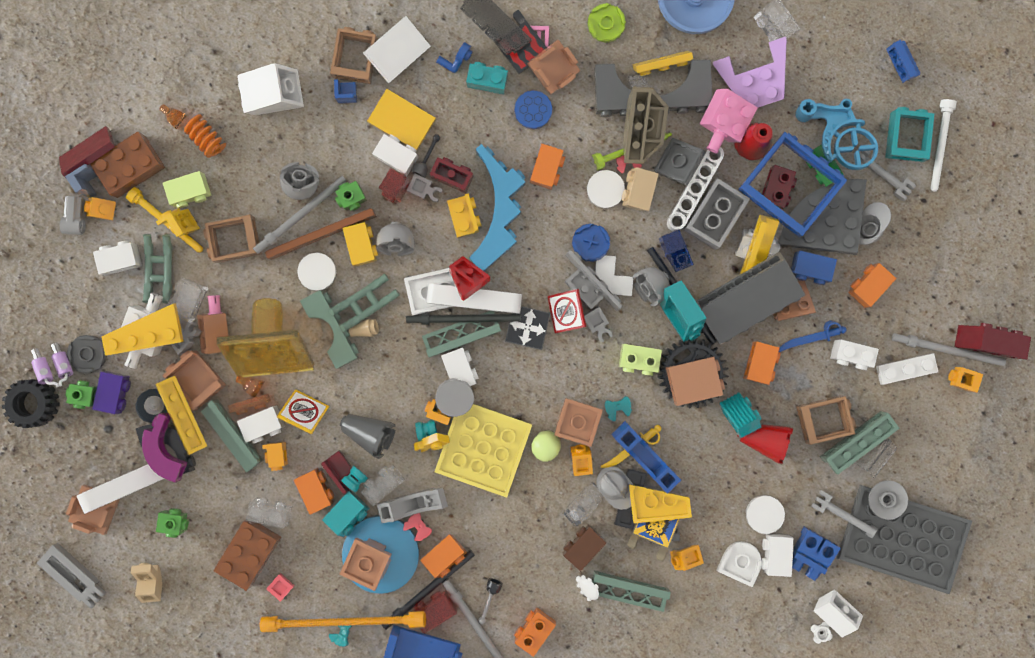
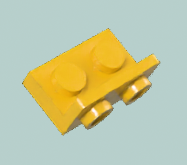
M468 193L465 196L447 200L457 238L478 233V227L482 226L479 215H474L473 209L476 208L474 197L470 198Z
M178 208L173 211H166L160 215L161 219L156 221L157 225L168 223L171 232L176 237L193 233L200 229L189 209L181 210Z

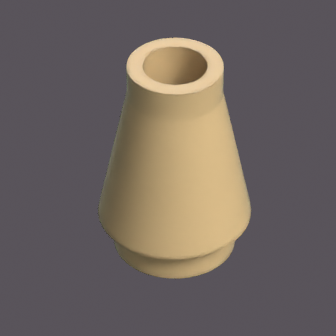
M366 319L350 328V336L374 337L379 333L376 319Z

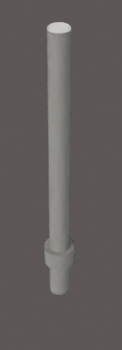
M343 176L338 178L275 231L265 235L264 240L257 244L253 250L259 254L267 246H272L277 242L276 239L335 192L340 185L346 183V179Z
M896 333L892 335V341L905 343L906 346L914 348L918 346L1000 366H1005L1006 359L918 339L917 336H905Z
M446 579L442 584L449 592L452 602L458 605L494 658H503L462 599L463 596L460 591L455 589L449 579Z

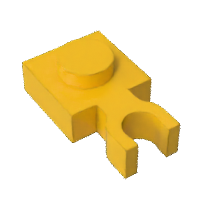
M435 433L423 438L422 441L414 443V450L425 452L430 448L431 450L442 449L443 445L450 443L449 436Z

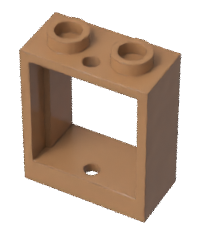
M351 27L338 28L330 71L331 76L335 79L371 84L374 66L369 60L366 72L341 68L340 64L345 39L371 43V46L378 40L376 34L369 30L358 32Z
M245 215L205 223L206 229L203 230L205 240H208L209 248H207V254L209 259H212V262L220 263L262 254V252L257 254L253 250L260 243L254 216ZM244 224L249 250L220 256L216 229Z
M840 395L796 406L806 444L811 445L855 434L856 423L854 418H851V403L846 396ZM837 403L844 429L816 436L809 409Z

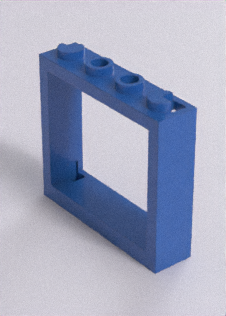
M784 132L739 187L738 191L749 197L751 201L773 218L779 219V222L797 237H801L845 184L847 179L840 173V170L832 169L828 166L829 162L823 157L818 158L814 155V151L809 146L801 145L795 135L792 136L790 133ZM782 143L834 183L802 225L750 185Z

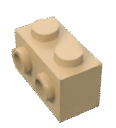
M638 167L632 168L627 174L626 182L628 184L622 194V206L643 212L649 211L659 173Z

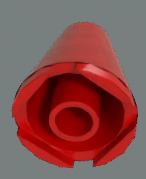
M750 123L741 142H734L737 153L750 161L763 158L772 147L771 127L765 123Z
M761 424V428L740 438V442L782 465L793 428Z

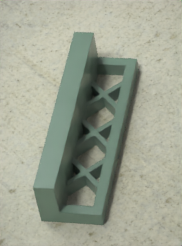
M488 311V312H485V313H483V314H495V313H494V311ZM458 322L423 335L422 338L427 349V355L430 358L501 331L499 323L494 322L495 325L486 328L480 325L481 322H471L477 325L474 333L467 334L463 332V329L470 322ZM462 326L461 330L456 329V327ZM454 329L459 332L457 339L452 341L446 339L445 336L448 330ZM445 332L443 337L438 335L440 333ZM432 336L441 338L439 346L430 348L427 338Z
M218 399L207 403L208 406L201 410V413L246 473L263 461L262 457L250 441L245 442L240 428Z
M880 411L854 430L855 434L846 436L822 454L820 458L828 463L834 473L838 475L900 428L889 413Z
M595 570L593 573L592 583L594 585L597 582L608 587L602 592L598 591L600 597L664 612L666 601L670 599L671 592L668 588ZM615 587L626 590V593L616 596L612 589ZM631 593H642L645 597L637 601L632 598ZM652 596L662 598L661 605L652 604L649 598Z

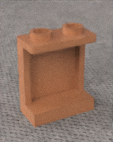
M188 350L180 356L181 360L178 363H172L165 369L166 373L163 377L165 379L172 376L176 377L186 400L189 402L190 409L195 411L222 390L226 384L198 351Z
M714 357L666 367L674 405L676 406L723 395L725 386L723 380L719 379L718 371H720V365Z

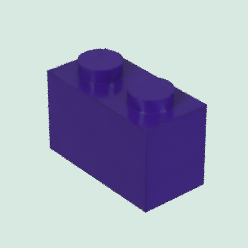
M109 371L100 372L92 410L111 414L122 413L126 407V392L129 391L131 385L129 381L130 376Z

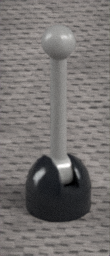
M488 579L486 589L490 594L482 617L478 620L481 625L486 623L485 617L493 595L498 594L502 588L503 583L497 579Z

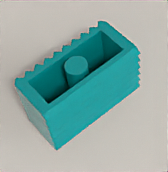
M740 392L719 403L723 414L740 438L761 428L760 420L762 418L756 409L754 411L751 409L752 404L747 396L743 398Z

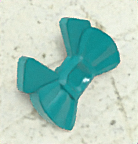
M628 396L614 402L606 400L604 404L608 418L614 422L616 421V411L622 410L626 416H630L632 411L631 401Z
M352 625L338 626L340 628L339 634H329L331 642L342 647L348 646L347 637Z

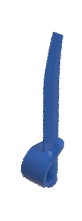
M829 320L824 324V331L787 341L779 347L778 352L823 339L830 341V337L840 335V333L844 334L847 329L844 326H840L836 321ZM831 325H837V328L829 329Z

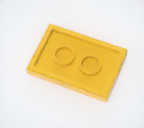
M386 89L367 122L386 134L395 136L401 143L408 144L418 150L436 118Z

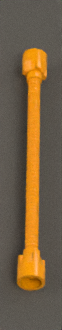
M425 611L409 612V615L398 617L283 620L278 619V616H263L260 619V631L278 632V629L286 627L387 625L392 623L409 625V628H421L426 626Z

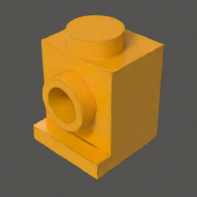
M955 367L954 370L950 371L948 380L951 381V386L968 392L978 393L983 374L963 367Z
M286 441L262 445L263 449H267V452H265L266 464L268 463L271 471L282 470L283 466L288 464Z

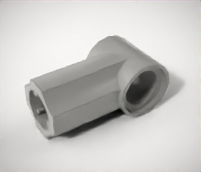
M65 196L64 217L60 220V231L62 234H84L86 228L83 218L84 198Z

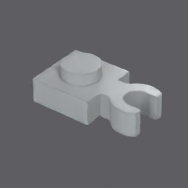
M414 174L407 188V192L424 200L426 195H428L433 202L439 201L433 197V194L435 192L443 193V190L439 187L432 188V181L417 174Z
M599 306L584 314L585 321L592 333L598 331L597 337L601 342H604L602 338L603 333L606 332L610 337L613 336L610 329L605 328V325L609 324Z
M188 322L185 329L181 328L183 342L171 344L177 355H182L188 351L195 343L192 338L200 335V329L193 330L196 322Z

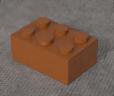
M136 132L123 140L115 148L90 164L108 194L119 198L133 187L138 186L166 168L147 137L140 132Z
M250 517L245 519L213 571L247 591L254 584L280 541L281 536Z

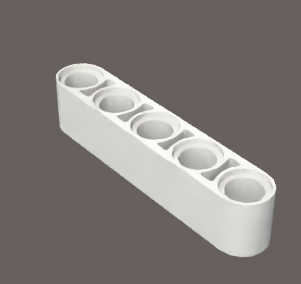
M721 147L717 153V160L710 158L709 153L711 151H706L691 181L685 187L667 219V227L671 231L681 230L689 220L724 157V151ZM701 168L708 170L709 175L707 177L701 175ZM691 185H697L700 190L699 193H693ZM682 201H687L690 204L689 210L682 208ZM672 218L680 219V227L672 224Z
M428 284L426 303L520 314L522 294L479 289L463 301L456 286Z
M147 464L83 492L76 497L84 514L164 478L156 474Z

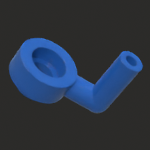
M464 42L453 63L441 56L438 57L436 63L456 73L464 60L468 61L473 51L470 49L472 46Z

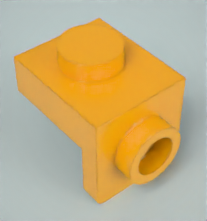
M90 197L84 204L86 217L113 221L116 202Z

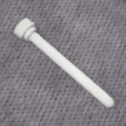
M943 99L940 102V109L943 114L931 181V190L933 192H936L939 188L950 115L953 113V110H956L957 101Z

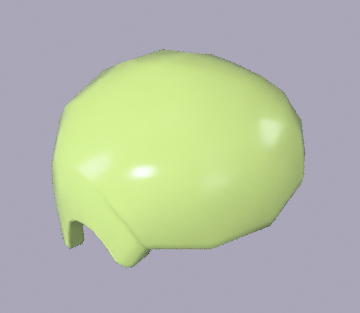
M552 431L539 432L531 444L532 453L543 462L553 460L561 449L560 438L555 436Z

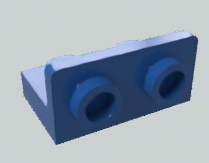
M899 40L894 42L886 49L902 83L920 75V71L905 41Z

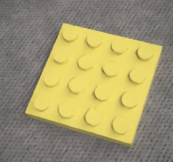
M473 404L471 409L464 415L453 417L448 432L450 443L443 446L435 473L507 498L532 424Z

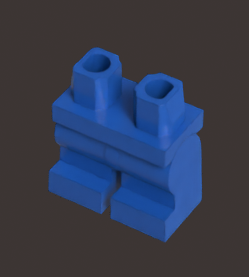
M804 526L801 536L793 549L792 568L800 572L804 563L807 564L809 567L805 575L816 581L821 573L826 574L827 568L831 565L841 548Z

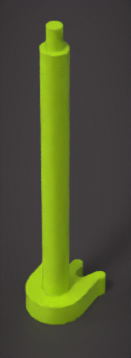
M665 133L664 140L672 136V133ZM624 148L602 156L601 153L593 154L592 157L595 160L594 164L597 166V171L605 167V162L624 156Z

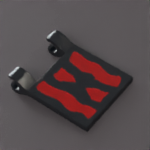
M516 10L513 13V18L520 25L503 39L495 29L490 30L488 33L491 40L497 45L516 72L521 74L529 67L527 63L547 47L528 24L522 13Z

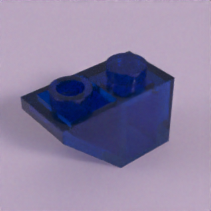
M679 229L659 238L665 256L675 272L694 265Z

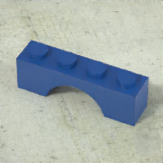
M626 421L611 434L667 494L681 481Z

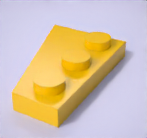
M629 484L633 523L692 517L689 497L673 493L667 494L664 491Z

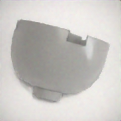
M294 162L282 168L280 185L288 197L304 200L310 198L316 192L319 184V174L313 166L306 163L303 166L299 165V162Z
M391 222L379 231L376 239V249L378 252L391 256V252H399L397 256L411 254L415 247L414 235L408 227L400 222Z
M647 267L633 275V279L636 278L634 287L644 302L648 300L651 302L650 306H657L664 300V289L670 286L669 277L665 272L655 267Z

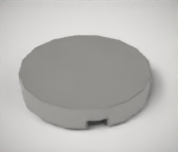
M452 378L445 380L439 385L435 395V402L437 408L443 414L457 417L464 415L471 409L474 402V394L467 382Z

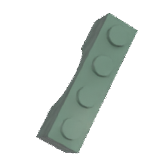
M319 290L300 300L309 318H321L331 326L334 340L327 353L335 368L339 369L358 359L357 354L360 352L356 344L350 342L348 338L350 336L349 331L343 332L340 329L341 323L339 320L342 319L340 314L337 313L334 316L329 314V309L332 308L330 303L333 301L328 292L324 293V291Z

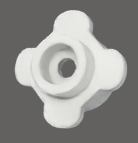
M826 622L811 626V631L814 633L813 640L818 644L832 639V634L829 630L830 626Z

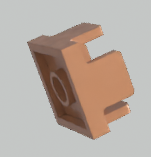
M559 40L553 42L527 63L549 94L566 86L580 72L576 65L578 61L569 48L563 47Z
M565 398L554 435L592 447L603 410Z
M82 485L79 494L92 489L93 487ZM77 495L72 496L66 511V515L70 516L68 522L73 523L72 528L87 534L93 532L102 535L107 534L120 499L84 514L76 497Z
M355 538L340 575L375 591L386 574L392 554L385 551V545L369 538L367 541Z

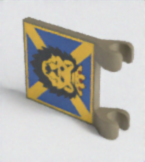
M680 519L636 523L627 546L635 549L639 537L661 546L656 558L663 562Z

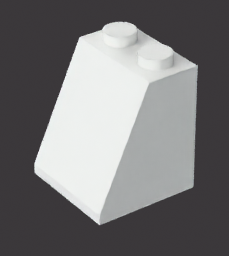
M274 63L238 75V87L241 93V104L244 113L261 115L304 107L297 69Z

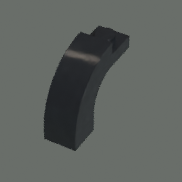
M152 424L135 428L141 447L144 429H153ZM169 424L164 436V444L169 445L175 451L178 459L188 462L183 474L194 471L196 462L193 455L187 454L175 426Z

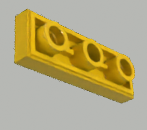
M684 51L633 64V69L635 72L640 73V76L651 74V70L654 69L664 71L670 69V65L677 64V67L688 65V61L693 59V55L690 51Z

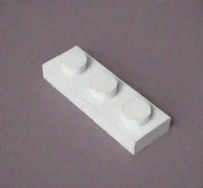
M934 353L876 366L880 385L938 372Z

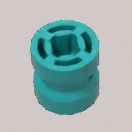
M429 420L427 423H415L418 441H422L423 438L437 433L435 420Z
M353 466L350 474L344 476L341 481L356 493L359 485L365 483L368 477L357 467Z

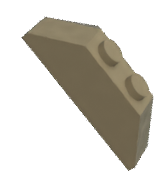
M633 87L629 95L623 136L624 163L644 164L664 144L669 106L653 88Z

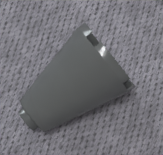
M353 414L344 416L340 422L341 431L377 459L384 456L382 454L384 449H389L396 431L392 429L396 427L392 422Z

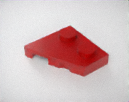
M464 256L449 266L450 274L463 301L490 282V276Z

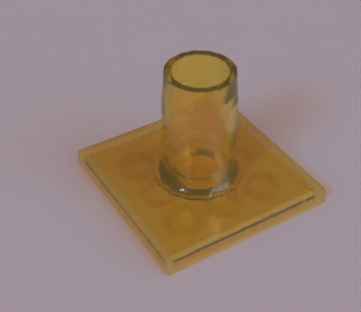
M263 298L253 303L251 334L217 337L218 348L238 378L314 370V362L299 331H283L282 303L276 299Z

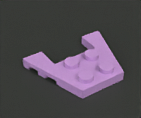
M786 36L768 42L774 60L773 63L735 75L730 56L714 61L713 65L731 91L759 108L783 100L785 95Z

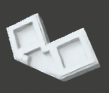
M604 256L602 259L597 260L595 275L599 280L606 283L609 292L612 295L632 296L633 277L614 275L616 256Z

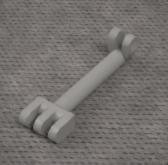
M871 151L860 152V159L863 164L871 160L868 157ZM874 161L868 166L896 188L893 195L901 201H906V195L909 196L912 192L910 189L914 190L916 187L908 178L900 182Z
M820 490L819 494L826 498L822 500L816 497L815 500L821 503V506L819 507L813 503L811 507L821 513L828 509L865 531V535L870 538L874 537L878 530L877 527L866 524L832 504L830 501L833 497Z

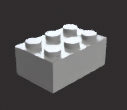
M717 178L703 197L685 226L684 231L717 250L723 244L750 198Z

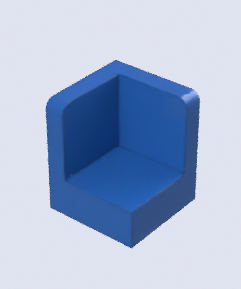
M334 79V95L338 103H357L356 82L340 83L338 79Z

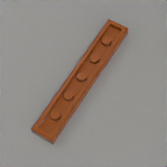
M367 209L269 249L265 252L266 257L273 260L343 231L344 227L360 224L377 216L373 209Z

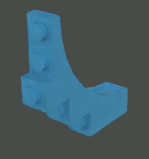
M481 144L476 148V153L484 162L491 176L495 193V208L493 220L486 237L469 258L477 267L485 272L517 243L515 240L517 236L510 228L508 230L505 228L521 214L519 203L515 199L511 201L510 198L525 186L526 182L524 179L526 177L519 169L515 171L512 168L506 172L507 167L502 161L499 160L497 162L493 158L495 155L488 146L484 147Z

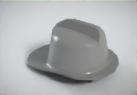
M875 202L863 210L859 239L860 245L871 244L882 237L884 230L891 221V211L886 204Z
M612 466L602 469L596 480L600 493L614 508L620 510L630 508L629 484H634L619 468Z

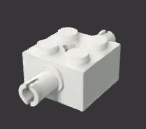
M151 293L146 308L139 305L129 306L121 327L158 311L163 296ZM163 345L130 351L124 365L136 369L142 353L151 357L159 355Z

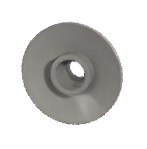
M885 480L877 483L871 489L869 506L875 515L882 519L891 520L898 518L905 512L908 505V495L899 483ZM884 496L889 497L887 502L883 501Z

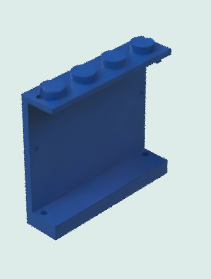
M393 625L384 658H461L463 653L459 652L461 646L459 643Z

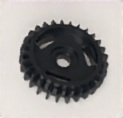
M698 338L693 340V343L689 339L686 341V344L679 340L680 346L673 343V350L667 348L666 351L669 354L661 355L665 361H660V365H663V368H659V372H662V375L657 376V379H663L659 386L666 387L662 392H669L670 394L667 398L671 399L673 396L666 367L714 357L720 365V371H718L719 379L723 380V378L729 377L723 374V371L728 370V367H723L722 364L727 361L720 360L723 353L716 354L718 348L711 349V342L705 346L704 339L700 343H698ZM685 349H688L691 354L675 364L673 358ZM712 398L688 403L687 406L692 408L694 403L695 407L699 408V403H701L705 407L707 406L706 400L710 403L714 401Z

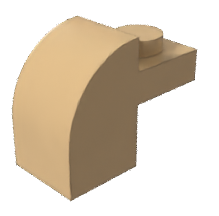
M141 563L131 566V574L137 580L135 596L141 603L161 601L162 576L159 565Z

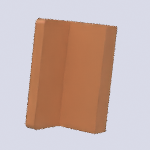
M226 314L197 315L198 329L201 330L199 335L201 353L212 354L229 351Z

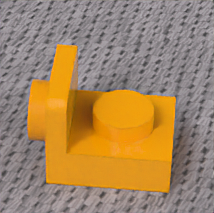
M433 398L432 402L428 401L425 412H427L426 417L448 425L451 417L443 414L439 409L437 411L434 410L436 406L435 398Z
M578 444L570 447L574 476L593 474L590 446Z
M699 545L670 551L671 563L675 570L686 571L704 564Z

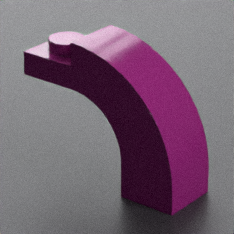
M159 413L153 419V429H144L142 437L143 454L148 465L156 474L169 481L178 482L181 481L188 462L173 457L167 451L164 444V436L171 417L168 413Z

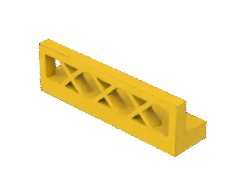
M759 215L740 275L767 259L779 219Z
M172 376L156 383L155 385L187 454L190 455L207 447L176 377Z

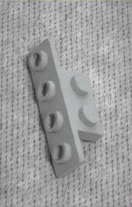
M568 251L565 256L578 270L565 281L567 286L571 290L579 289L581 301L590 310L603 298L616 311L620 310L623 306L620 304L621 300L615 294L612 295L607 290L608 286L602 280L599 281L594 276V270L590 266L586 267L581 262L582 258L577 252Z

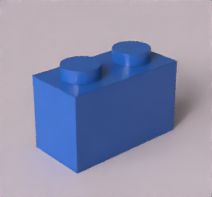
M799 250L794 253L791 270L797 280L806 281V279H812L815 284L825 285V283L832 282L837 259Z

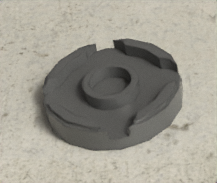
M79 336L68 346V360L70 365L78 372H96L106 362L107 356H105L103 342L96 336Z

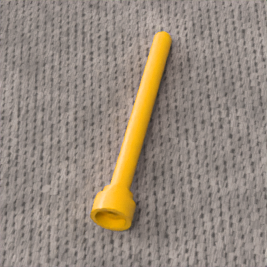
M133 187L127 193L126 199L132 204H139L156 219H161L160 215L162 213L144 199L142 191L137 187ZM165 223L164 225L170 229L169 224ZM188 234L179 236L196 252L201 253L203 251V247Z

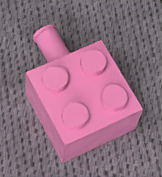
M729 89L716 90L700 122V125L714 133L706 148L713 153H718L724 140L728 142H741L758 107Z

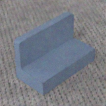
M84 164L65 176L75 193L88 198L97 195L89 182L97 177L91 166Z

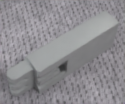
M58 543L52 545L37 562L44 571L79 602L83 601L89 608L95 606L94 602H99L101 599L99 596L103 597L106 594L97 585L100 580ZM77 578L80 580L78 584L85 587L84 590L74 583Z

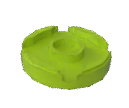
M605 3L598 5L591 11L587 25L593 38L600 42L608 43L615 41L621 36L626 21L620 8Z

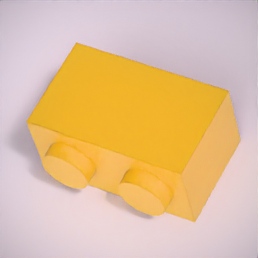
M365 222L344 227L343 232L352 265L356 267L377 261L376 256H379L376 244H372L371 238L374 237L372 227H368Z

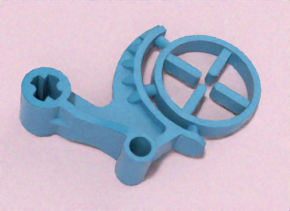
M811 99L803 100L795 112L796 119L804 123L811 119L822 118L826 120L827 124L822 134V150L829 163L836 158L845 168L861 170L868 167L875 160L878 154L877 141L869 131L861 128V126L865 125V121L855 118L851 109L852 102L850 99H843L838 106L815 103ZM856 126V128H849L841 134L837 132L843 127ZM851 133L852 146L839 147L840 139L844 135ZM858 133L868 138L872 145H861L854 153V165L844 160L840 153L853 151L854 147L858 145ZM834 135L837 139L834 144V154L832 155L831 140ZM873 150L871 160L861 165L859 151Z

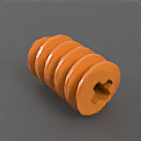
M198 114L187 123L184 132L189 135V138L194 141L196 146H199V150L204 152L207 158H211L222 152L226 147V143L220 145L222 138L218 137L215 139L217 132L210 133L212 126L205 127L207 121L202 120L200 122L202 115Z

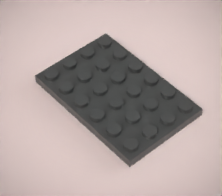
M859 485L851 515L868 525L877 527L878 530L874 537L870 538L865 535V531L848 522L837 558L950 595L972 521L909 500L907 508L901 516L891 520L882 519L875 515L869 506V494L872 488ZM884 496L883 501L887 502L889 497Z

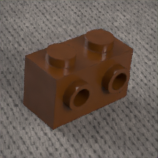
M589 524L586 527L582 526L577 531V537L573 542L569 540L563 547L564 551L562 552L563 556L580 572L607 543Z

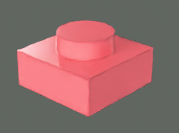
M280 573L266 590L281 602L295 585Z

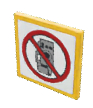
M295 389L277 415V418L312 434L329 406Z

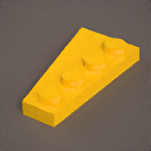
M176 303L101 336L105 356L184 341Z

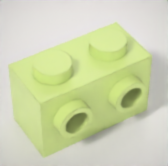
M200 171L163 182L169 205L177 207V209L187 207L188 203L193 201L195 203L206 201V197L212 196L206 176Z
M622 344L618 367H623L625 372L634 373V369L642 370L644 375L653 376V372H659L662 350Z

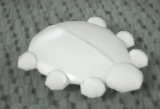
M584 575L581 577L577 576V587L581 589L580 593L587 597V601L598 599V585H594L590 578L586 579Z

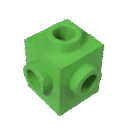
M357 181L350 184L346 182L339 186V190L335 191L337 197H335L336 202L340 208L343 207L346 211H354L361 207L360 204L367 201Z
M77 380V383L69 384L65 394L67 398L66 403L73 404L74 408L79 409L93 406L97 386L89 385L90 382Z
M176 508L159 512L156 532L165 533L166 537H178L188 528L189 519H187V513H181L182 510Z

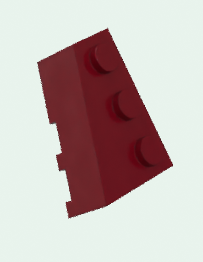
M980 323V326L958 325L954 345L956 348L972 349V351L976 352L982 351L1013 359H1028L1031 337L1023 335L1024 332L1011 330V332H1008V328L998 326L995 329L992 328V324Z

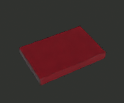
M107 126L103 127L59 157L61 174L65 177L82 165L91 164L115 148L110 129Z

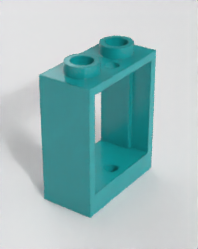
M898 107L891 112L885 158L915 162L929 160L935 113H928V110L925 109L909 111L907 107ZM900 117L924 120L921 150L897 148Z
M681 280L664 289V300L660 303V307L683 342L689 339L691 341L695 340L701 335L700 333L707 317Z

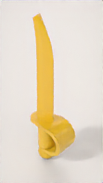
M655 425L654 429L651 428L644 435L640 432L641 438L649 445L658 444L660 442L659 432L662 429L661 426ZM656 434L658 435V440L656 442H649V440L653 438ZM624 449L616 457L601 465V468L615 466L630 456V454Z

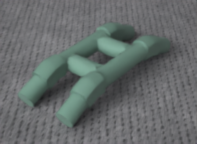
M151 234L143 235L145 254L143 303H148L150 294L153 293L152 282H164L162 303H170L173 249L169 234L162 235L164 256L153 255ZM153 263H164V275H153Z
M385 273L360 291L329 309V314L334 316L350 306L356 316L340 325L341 331L345 332L400 296L396 289L379 301L372 291L389 280ZM366 296L372 305L362 311L357 301Z

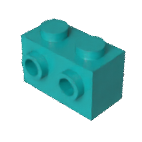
M481 62L470 63L466 80L467 88L504 95L508 70L501 66L487 67L486 64Z
M348 491L322 521L337 536H348L354 530L353 526L367 516V511L370 508L355 493Z

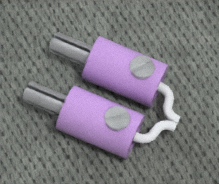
M58 343L51 345L54 352L51 358L58 377L61 378L59 384L51 382L54 378L47 359L41 357L37 348L33 349L34 360L31 364L39 384L56 385V387L62 386L63 381H66L68 377L73 375L66 352H61Z

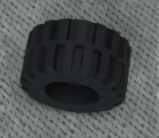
M37 379L17 381V383L10 385L11 389H6L5 393L7 396L2 398V401H5L2 409L6 410L3 414L5 417H9L8 421L15 423L14 426L33 428L46 425L48 421H52L55 418L53 415L58 413L56 407L60 406V402H57L56 399L59 398V395L54 394L56 391L54 387H49L50 385L39 384ZM29 393H32L38 402L37 409L33 414H30L24 405L25 398Z

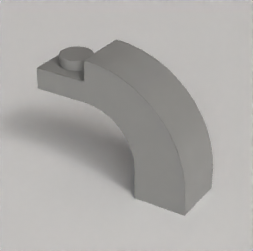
M443 487L410 493L377 504L381 523L394 522L420 512L448 507Z

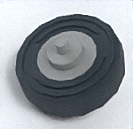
M148 389L137 398L135 404L136 412L145 422L152 423L155 416L159 413H168L158 389Z

